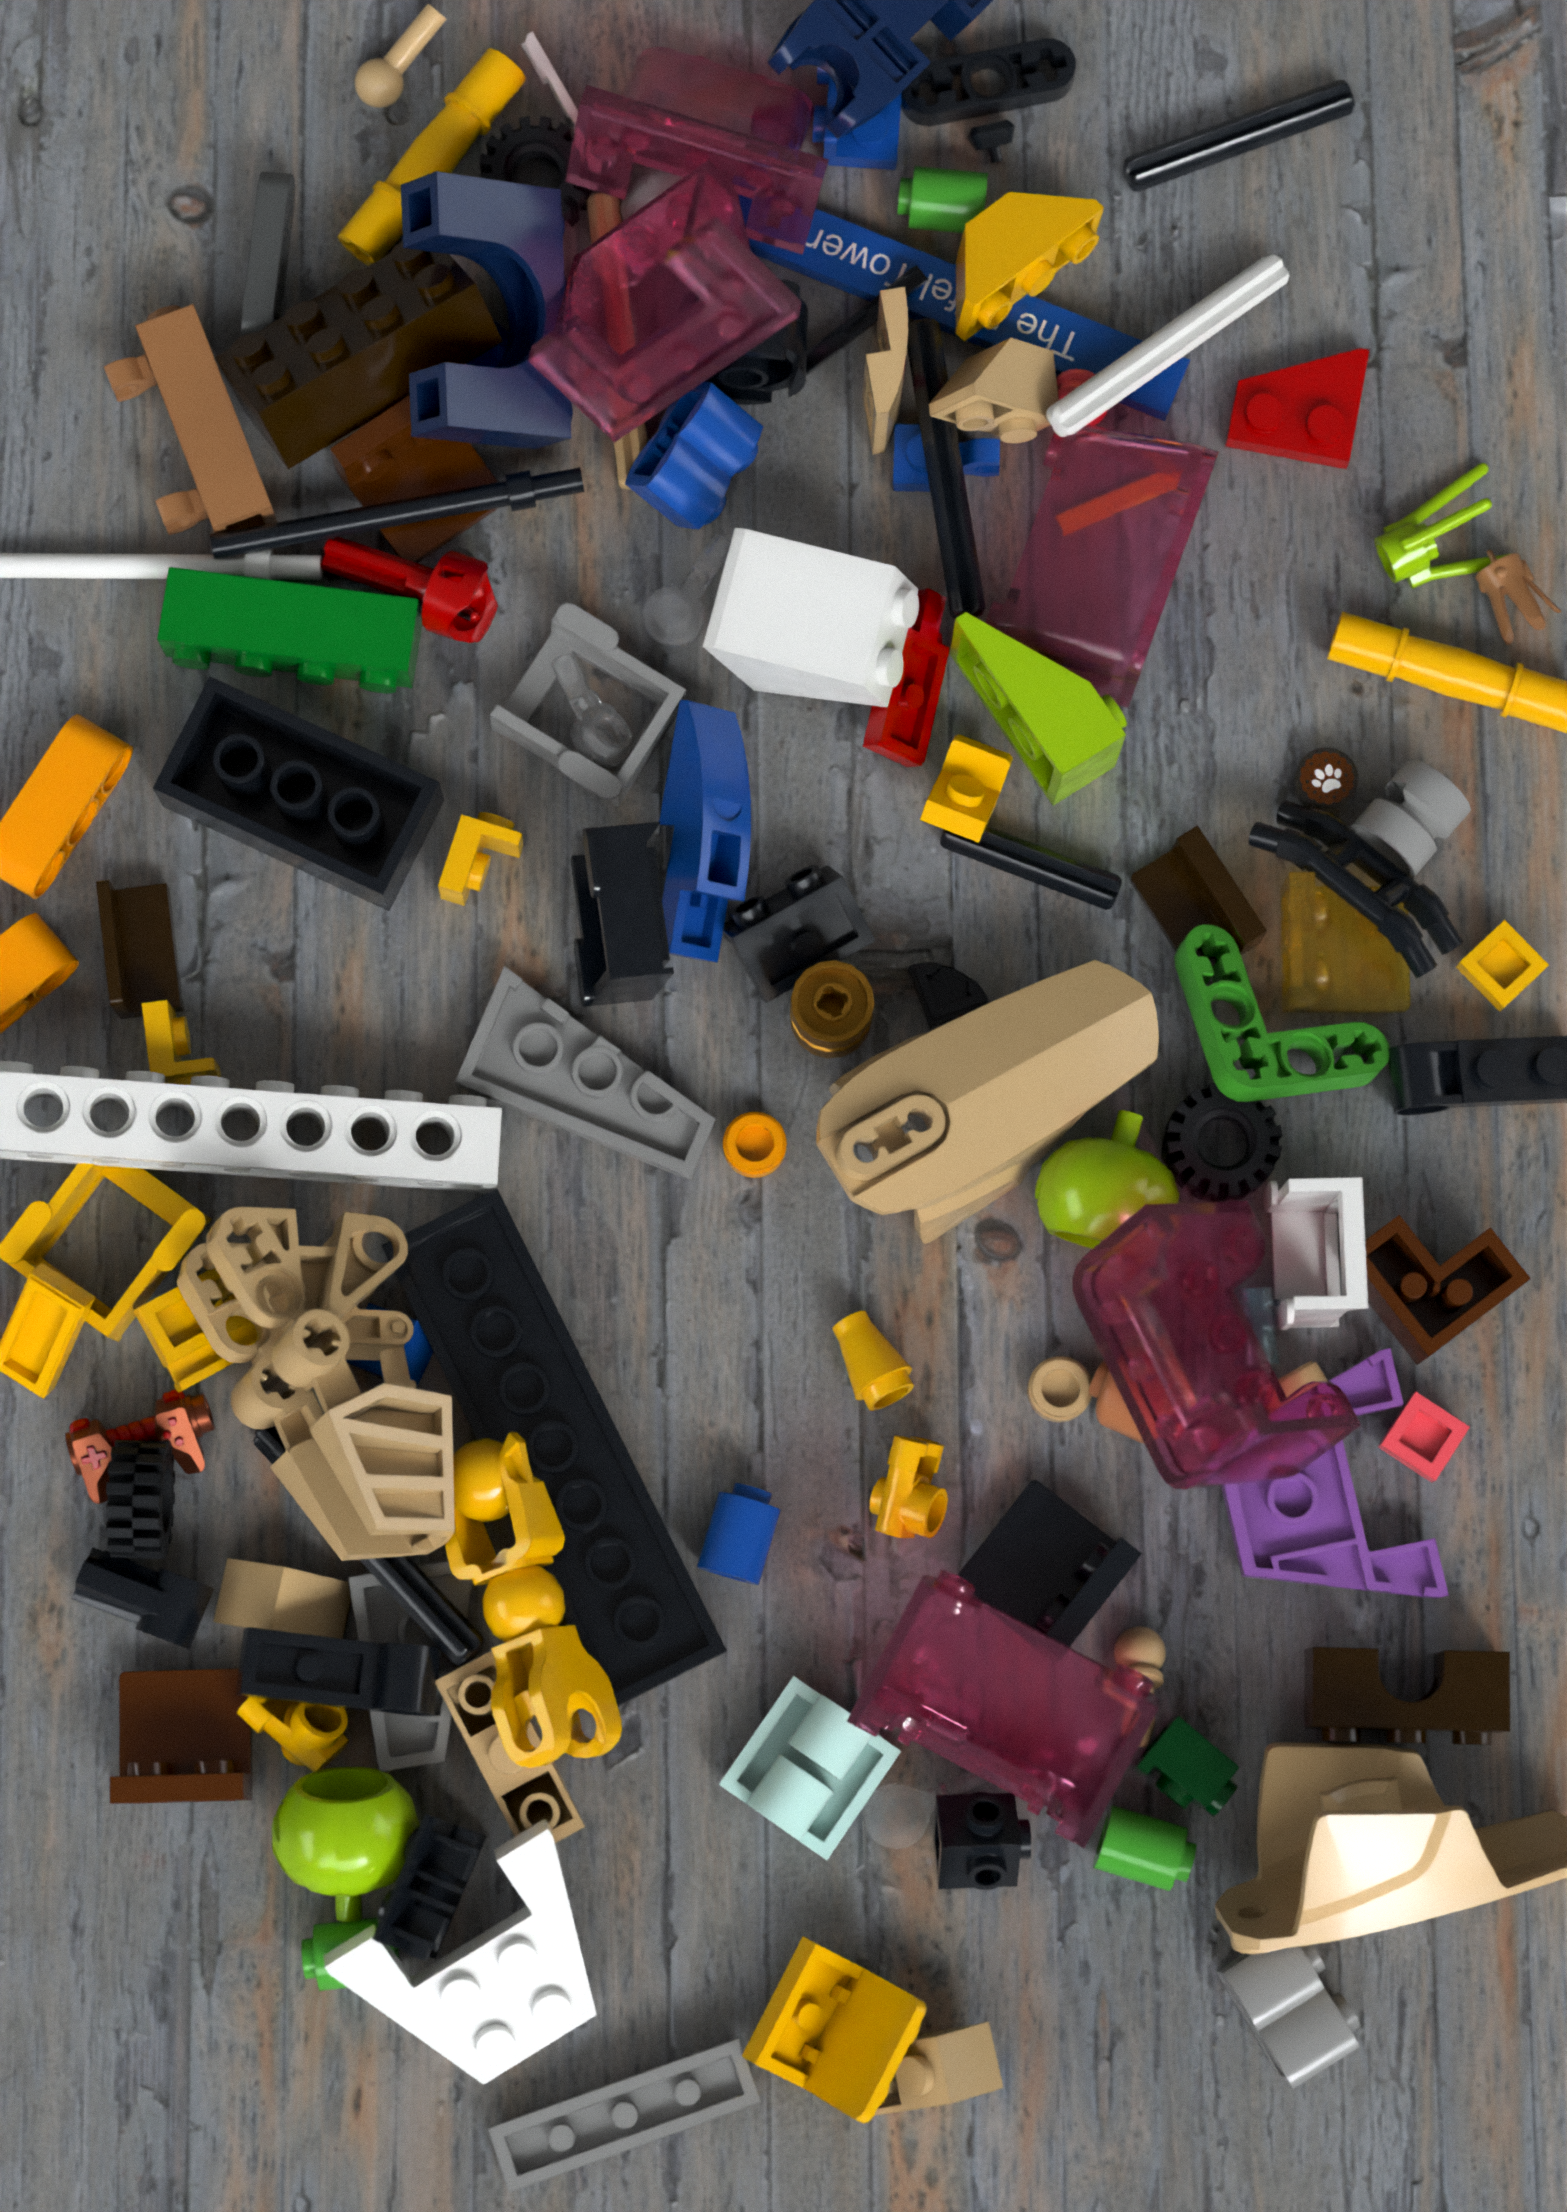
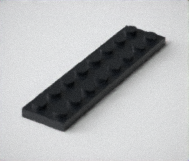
M498 1189L405 1233L404 1235L408 1243V1255L404 1263L395 1271V1274L476 1439L488 1438L504 1443L509 1432H517L526 1441L532 1474L544 1482L565 1536L563 1549L552 1556L554 1563L542 1568L553 1574L561 1586L565 1603V1613L563 1616L568 1625L576 1626L582 1646L600 1664L609 1677L617 1706L619 1707L726 1653L727 1650ZM389 1241L381 1246L388 1260L391 1261L393 1258V1247Z

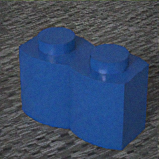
M689 381L669 405L660 422L657 433L637 456L627 475L625 485L677 527L699 530L703 525L713 522L724 509L726 504L725 494L731 478L735 474L744 471L754 461L758 453L759 446L757 442L761 436L763 425L711 382Z

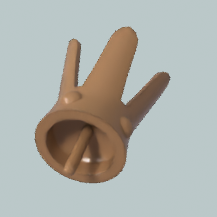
M1491 549L1487 550L1491 564L1483 568L1475 576V579L1479 583L1480 591L1486 593L1489 597L1501 636L1505 644L1509 646L1513 642L1514 635L1504 595L1509 596L1529 624L1536 630H1544L1546 621L1528 586L1554 612L1560 613L1562 611L1533 582L1534 577L1526 561L1521 560L1518 553H1513L1497 560Z

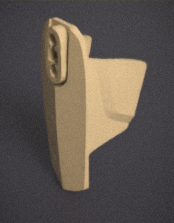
M1093 960L1001 997L928 1033L915 1035L866 1060L844 1074L829 1087L832 1097L818 1113L816 1145L852 1202L881 1215L913 1209L915 1230L923 1244H927L1020 1185L1031 1166L1042 1159L1088 1110L1157 1060L1159 1029L1152 992L1126 973L1108 964ZM908 1115H917L925 1122L927 1131L917 1132L911 1130L905 1134L902 1127L908 1121ZM863 1145L867 1147L873 1156V1161L862 1162L858 1160L853 1152V1146Z
M1271 1743L1267 1745L1264 1751L1259 1785L1256 1841L1258 1874L1250 1881L1227 1889L1216 1902L1215 1910L1217 1920L1221 1922L1230 1936L1231 1947L1236 1952L1243 1954H1260L1285 1948L1332 1942L1417 1923L1479 1906L1567 1878V1816L1549 1810L1474 1829L1463 1807L1444 1805L1435 1789L1423 1759L1414 1749L1381 1744Z

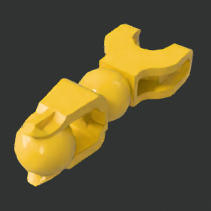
M509 1432L504 1443L488 1438L470 1441L453 1454L455 1532L449 1542L445 1544L451 1573L457 1579H472L474 1585L488 1584L482 1597L484 1619L492 1634L505 1642L491 1648L497 1667L496 1680L491 1693V1709L504 1750L514 1763L529 1768L549 1765L564 1753L578 1758L603 1756L618 1743L622 1733V1721L609 1677L600 1664L582 1646L576 1626H560L565 1613L564 1593L555 1576L542 1567L554 1563L552 1556L563 1549L565 1536L545 1484L533 1476L528 1460L526 1441L517 1432ZM510 1513L516 1539L515 1546L502 1549L496 1556L483 1522L498 1520ZM578 1709H585L595 1719L596 1731L592 1739L586 1737L582 1731ZM535 1716L542 1730V1739L540 1746L537 1748L530 1743L527 1735L530 1720Z

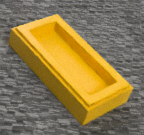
M41 1262L30 1272L0 1341V1372L44 1399L56 1387L95 1296Z

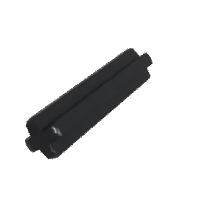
M988 825L979 843L944 829L941 834L940 845L947 850L1105 910L1112 908L1122 885V879L1119 875Z

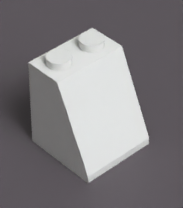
M734 528L703 648L754 691L888 708L892 689L899 684L903 674L904 662L902 651L908 628L914 625L918 616L919 598L917 594L919 589L893 565L749 529Z

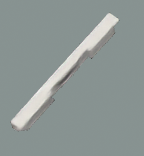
M533 31L528 33L525 42L521 46L543 85L548 84L555 99L573 127L572 130L575 134L573 137L579 135L584 142L585 153L589 154L591 169L597 179L609 174L610 165L535 34Z

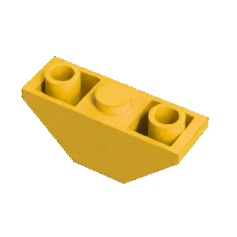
M1008 192L966 223L956 259V334L963 341H966L983 327L987 330L995 328L1005 319L1013 304L1026 294L1034 297L1041 293L1053 280L1056 272L1070 261L1073 264L1082 262L1094 250L1099 241V236L1096 233L1104 207L1096 199Z

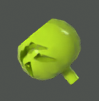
M1119 1110L1111 1140L1100 1137H1086L1068 1141L1053 1152L1042 1164L1035 1186V1199L1038 1200L1039 1216L1050 1234L1086 1248L1127 1258H1141L1164 1242L1177 1219L1179 1191L1172 1172L1152 1153L1135 1147L1143 1116L1130 1111Z
M366 1767L322 1769L301 1777L284 1794L285 1797L281 1801L283 1804H279L271 1827L273 1854L282 1870L295 1884L306 1887L312 1892L335 1897L336 1919L338 1921L354 1922L362 1918L361 1895L379 1890L397 1881L405 1862L404 1849L408 1838L420 1824L411 1796L391 1775Z

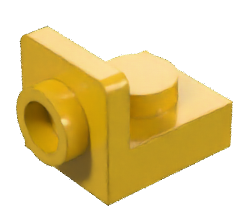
M955 735L950 744L942 770L927 798L920 820L979 843L997 804L1013 760L1012 756L1009 753L963 735Z
M479 812L477 819L461 814L438 883L441 899L465 906L470 889L478 892L482 890L491 861L490 855L482 853L484 848L520 858L524 846L523 837L520 832L513 830L515 824L512 821L488 812Z
M167 1000L141 1003L150 1072L164 1074V1083L190 1085L191 1077L193 1076L221 1077L220 1066L214 1058L181 1061V1055L191 1054L190 1034L185 1016L176 1017L174 1009Z

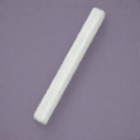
M1275 254L1262 257L1050 406L1046 412V418L1052 425L1053 431L1060 437L1075 434L1287 284L1290 275L1283 265L1282 259Z

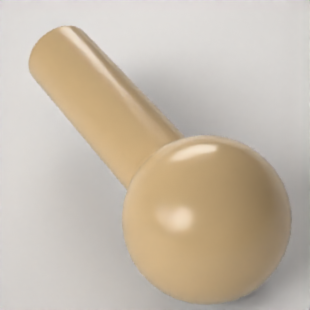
M427 3L384 58L370 59L358 69L355 76V89L360 99L367 105L382 108L393 104L399 99L404 85L402 74L447 20L429 3Z

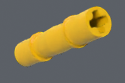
M488 48L457 88L444 97L446 106L412 142L384 182L377 181L374 184L373 192L337 235L340 243L355 258L369 266L386 256L403 235L402 184L436 171L452 173L479 134H488L493 121L526 81L522 70L510 58L496 49Z
M1344 611L1341 612L1328 651V660L1386 677L1388 682H1393L1394 677L1447 697L1499 709V716L1501 717L1512 716L1567 734L1566 680L1524 668V664L1519 662L1516 663L1515 667H1511L1463 648L1408 635L1409 628L1406 627L1399 629Z

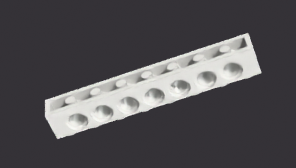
M0 1061V1159L68 1164L81 1163L97 1166L479 1193L493 1191L498 1183L502 1108L487 1107V1098L481 1096L452 1095L449 1096L448 1104L423 1102L422 1093L408 1090L385 1091L384 1099L360 1098L359 1089L341 1085L321 1086L319 1095L294 1093L295 1085L283 1081H257L255 1090L229 1088L230 1080L217 1076L191 1077L190 1085L164 1083V1074L150 1071L126 1072L125 1080L99 1078L100 1071L90 1067L63 1066L60 1068V1075L33 1074L34 1065L29 1063ZM49 1097L60 1104L63 1113L55 1124L48 1127H39L29 1122L24 1113L27 1105L36 1098ZM103 1102H115L126 1110L128 1120L119 1130L113 1132L102 1131L91 1121L90 1115L93 1109ZM171 1106L185 1109L193 1119L194 1124L192 1128L182 1136L166 1135L159 1129L156 1123V1117L163 1109ZM243 1111L250 1114L256 1120L258 1132L249 1140L236 1141L224 1133L221 1121L231 1112ZM309 1116L319 1123L323 1136L313 1145L302 1146L290 1139L286 1125L295 1117ZM361 1121H374L384 1129L387 1138L386 1144L377 1150H364L354 1142L351 1128ZM427 1125L438 1126L448 1134L450 1149L440 1155H430L424 1152L417 1144L416 1132Z

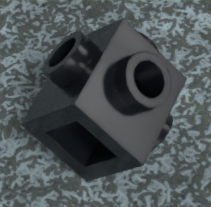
M973 1792L970 1794L936 1795L933 1844L938 1889L977 1888L980 1890H991L998 1887H1014L1018 1885L1020 1859L1031 1858L1032 1844L1029 1819H1018L1015 1792Z

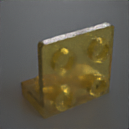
M1289 872L1280 888L1282 1013L1406 1012L1411 1005L1410 968L1400 952H1395L1388 939L1377 931L1378 927L1331 889L1327 886H1315V872ZM1367 886V887H1369L1372 891L1375 892V891H1376L1377 889H1379L1381 886ZM1402 902L1397 905L1401 910L1408 914V911L1403 908L1404 904Z

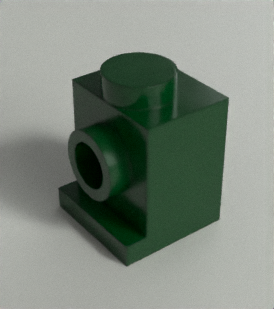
M1179 1716L1170 1719L1131 1767L1140 1776H1147L1153 1769L1161 1776L1154 1786L1183 1810L1192 1802L1199 1809H1204L1213 1817L1225 1806L1238 1788L1230 1779L1240 1767Z

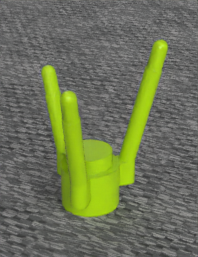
M1478 464L1403 519L1383 527L1384 534L1374 539L1375 547L1382 566L1393 583L1407 578L1410 587L1414 589L1431 580L1477 573L1491 564L1487 556L1430 566V561L1439 557L1434 538L1489 510L1492 506L1490 499H1481L1429 526L1425 523L1420 524L1484 476L1489 469L1487 464ZM1513 553L1503 554V555H1497V556H1495V557H1496L1497 560H1498V559H1500V558H1502V557H1504V556H1507V555H1510V554H1513Z

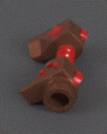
M177 1390L165 1392L162 1399H158L155 1402V1415L108 1430L105 1429L98 1419L89 1421L87 1418H82L70 1424L69 1432L65 1433V1439L74 1469L78 1476H83L90 1499L96 1504H101L108 1501V1495L106 1494L107 1482L109 1483L108 1467L109 1462H112L111 1451L116 1440L170 1441L174 1459L186 1474L201 1473L205 1467L204 1451L199 1438L204 1436L203 1433L215 1430V1425L204 1393L191 1396V1394L185 1395L182 1391L178 1393Z

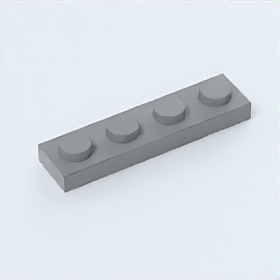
M740 2037L490 2126L488 2131L508 2192L517 2191L761 2103L748 2061L742 2057L744 2049Z

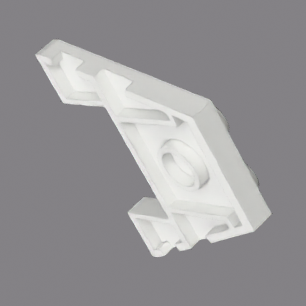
M546 1819L541 1820L494 1849L497 1863L527 1906L413 1976L409 1975L389 1945L372 1940L377 1929L375 1924L323 1955L324 1967L332 1977L483 2085L597 2015L551 1827Z

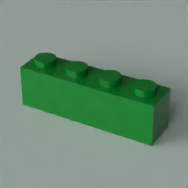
M169 567L157 640L165 656L172 657L174 664L184 668L204 670L209 668L210 662L235 665L234 670L236 672L251 677H270L272 670L297 673L296 678L298 680L313 685L334 684V678L359 681V687L364 690L390 694L396 692L397 686L413 688L422 629V610L419 599Z

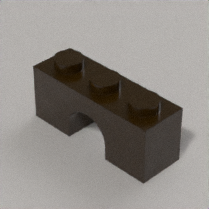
M1311 1647L1305 1649L1304 1728L1321 1729V1741L1361 1742V1730H1387V1743L1426 1744V1731L1452 1732V1744L1492 1745V1733L1510 1732V1652L1457 1650L1434 1653V1677L1430 1689L1418 1701L1405 1702L1392 1696L1381 1682L1379 1676V1649Z

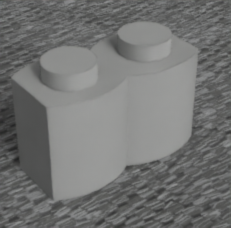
M1313 1945L1285 1948L1260 1954H1242L1216 1971L1284 2085L1291 2089L1296 2088L1360 2047L1353 2034V2031L1361 2027L1359 2020L1340 1992L1330 1997L1317 1975L1325 1970V1965Z

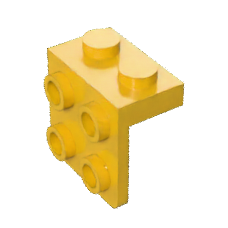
M802 1936L742 2057L807 2090L847 2116L861 2123H867L873 2118L878 2107L887 2097L890 2083L909 2045L913 2043L919 2033L920 2023L926 2012V2004L923 2000L860 1965Z

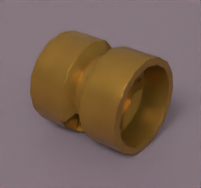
M834 960L819 962L802 973L795 982L790 1002L791 1029L798 1043L811 1054L827 1059L844 1057L860 1047L868 1036L874 1010L873 990L862 972L851 964Z

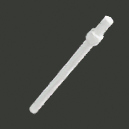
M272 549L214 559L213 554L0 553V578L167 579L169 567L268 580H322L323 570L320 564L322 555H273Z

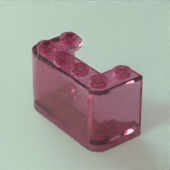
M1248 1201L1145 1204L1089 1251L1076 1265L1073 1274V1293L1076 1303L1158 1473L1165 1483L1175 1489L1186 1490L1287 1479L1298 1474L1361 1426L1346 1395L1340 1387L1330 1381H1311L1301 1386L1290 1396H1286L1233 1290L1255 1273L1261 1265L1265 1254L1264 1235Z

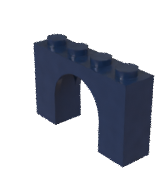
M439 171L402 184L403 248L458 255L476 262L489 273L498 285L505 300L509 316L507 346L501 360L494 368L444 362L409 374L411 437L537 449L572 439L571 421L573 407L570 401L568 368L570 344L567 338L565 300L567 296V281L564 276L563 254L565 222L561 209V190Z

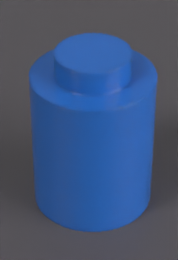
M740 1483L734 1484L732 1494L718 1492L697 1568L740 1582L759 1585L781 1511L779 1508L769 1505L772 1493Z

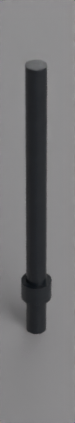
M578 467L531 476L530 470L505 474L506 481L210 534L214 559L505 506H511L512 512L535 508L536 501L585 492L581 469Z

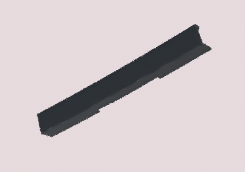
M916 265L885 290L905 287L906 298H908L929 279ZM880 294L833 332L823 337L807 350L806 376L877 323Z

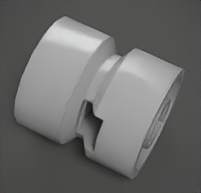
M1408 759L1385 786L1387 799H1374L1352 824L1351 830L1413 879L1437 851L1434 839L1436 837L1447 839L1469 814L1471 808L1462 792L1443 774L1417 759Z

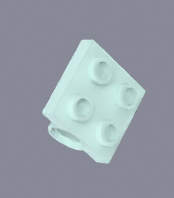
M793 1676L719 1785L827 1861L901 1753V1750L876 1734L870 1727L845 1709Z

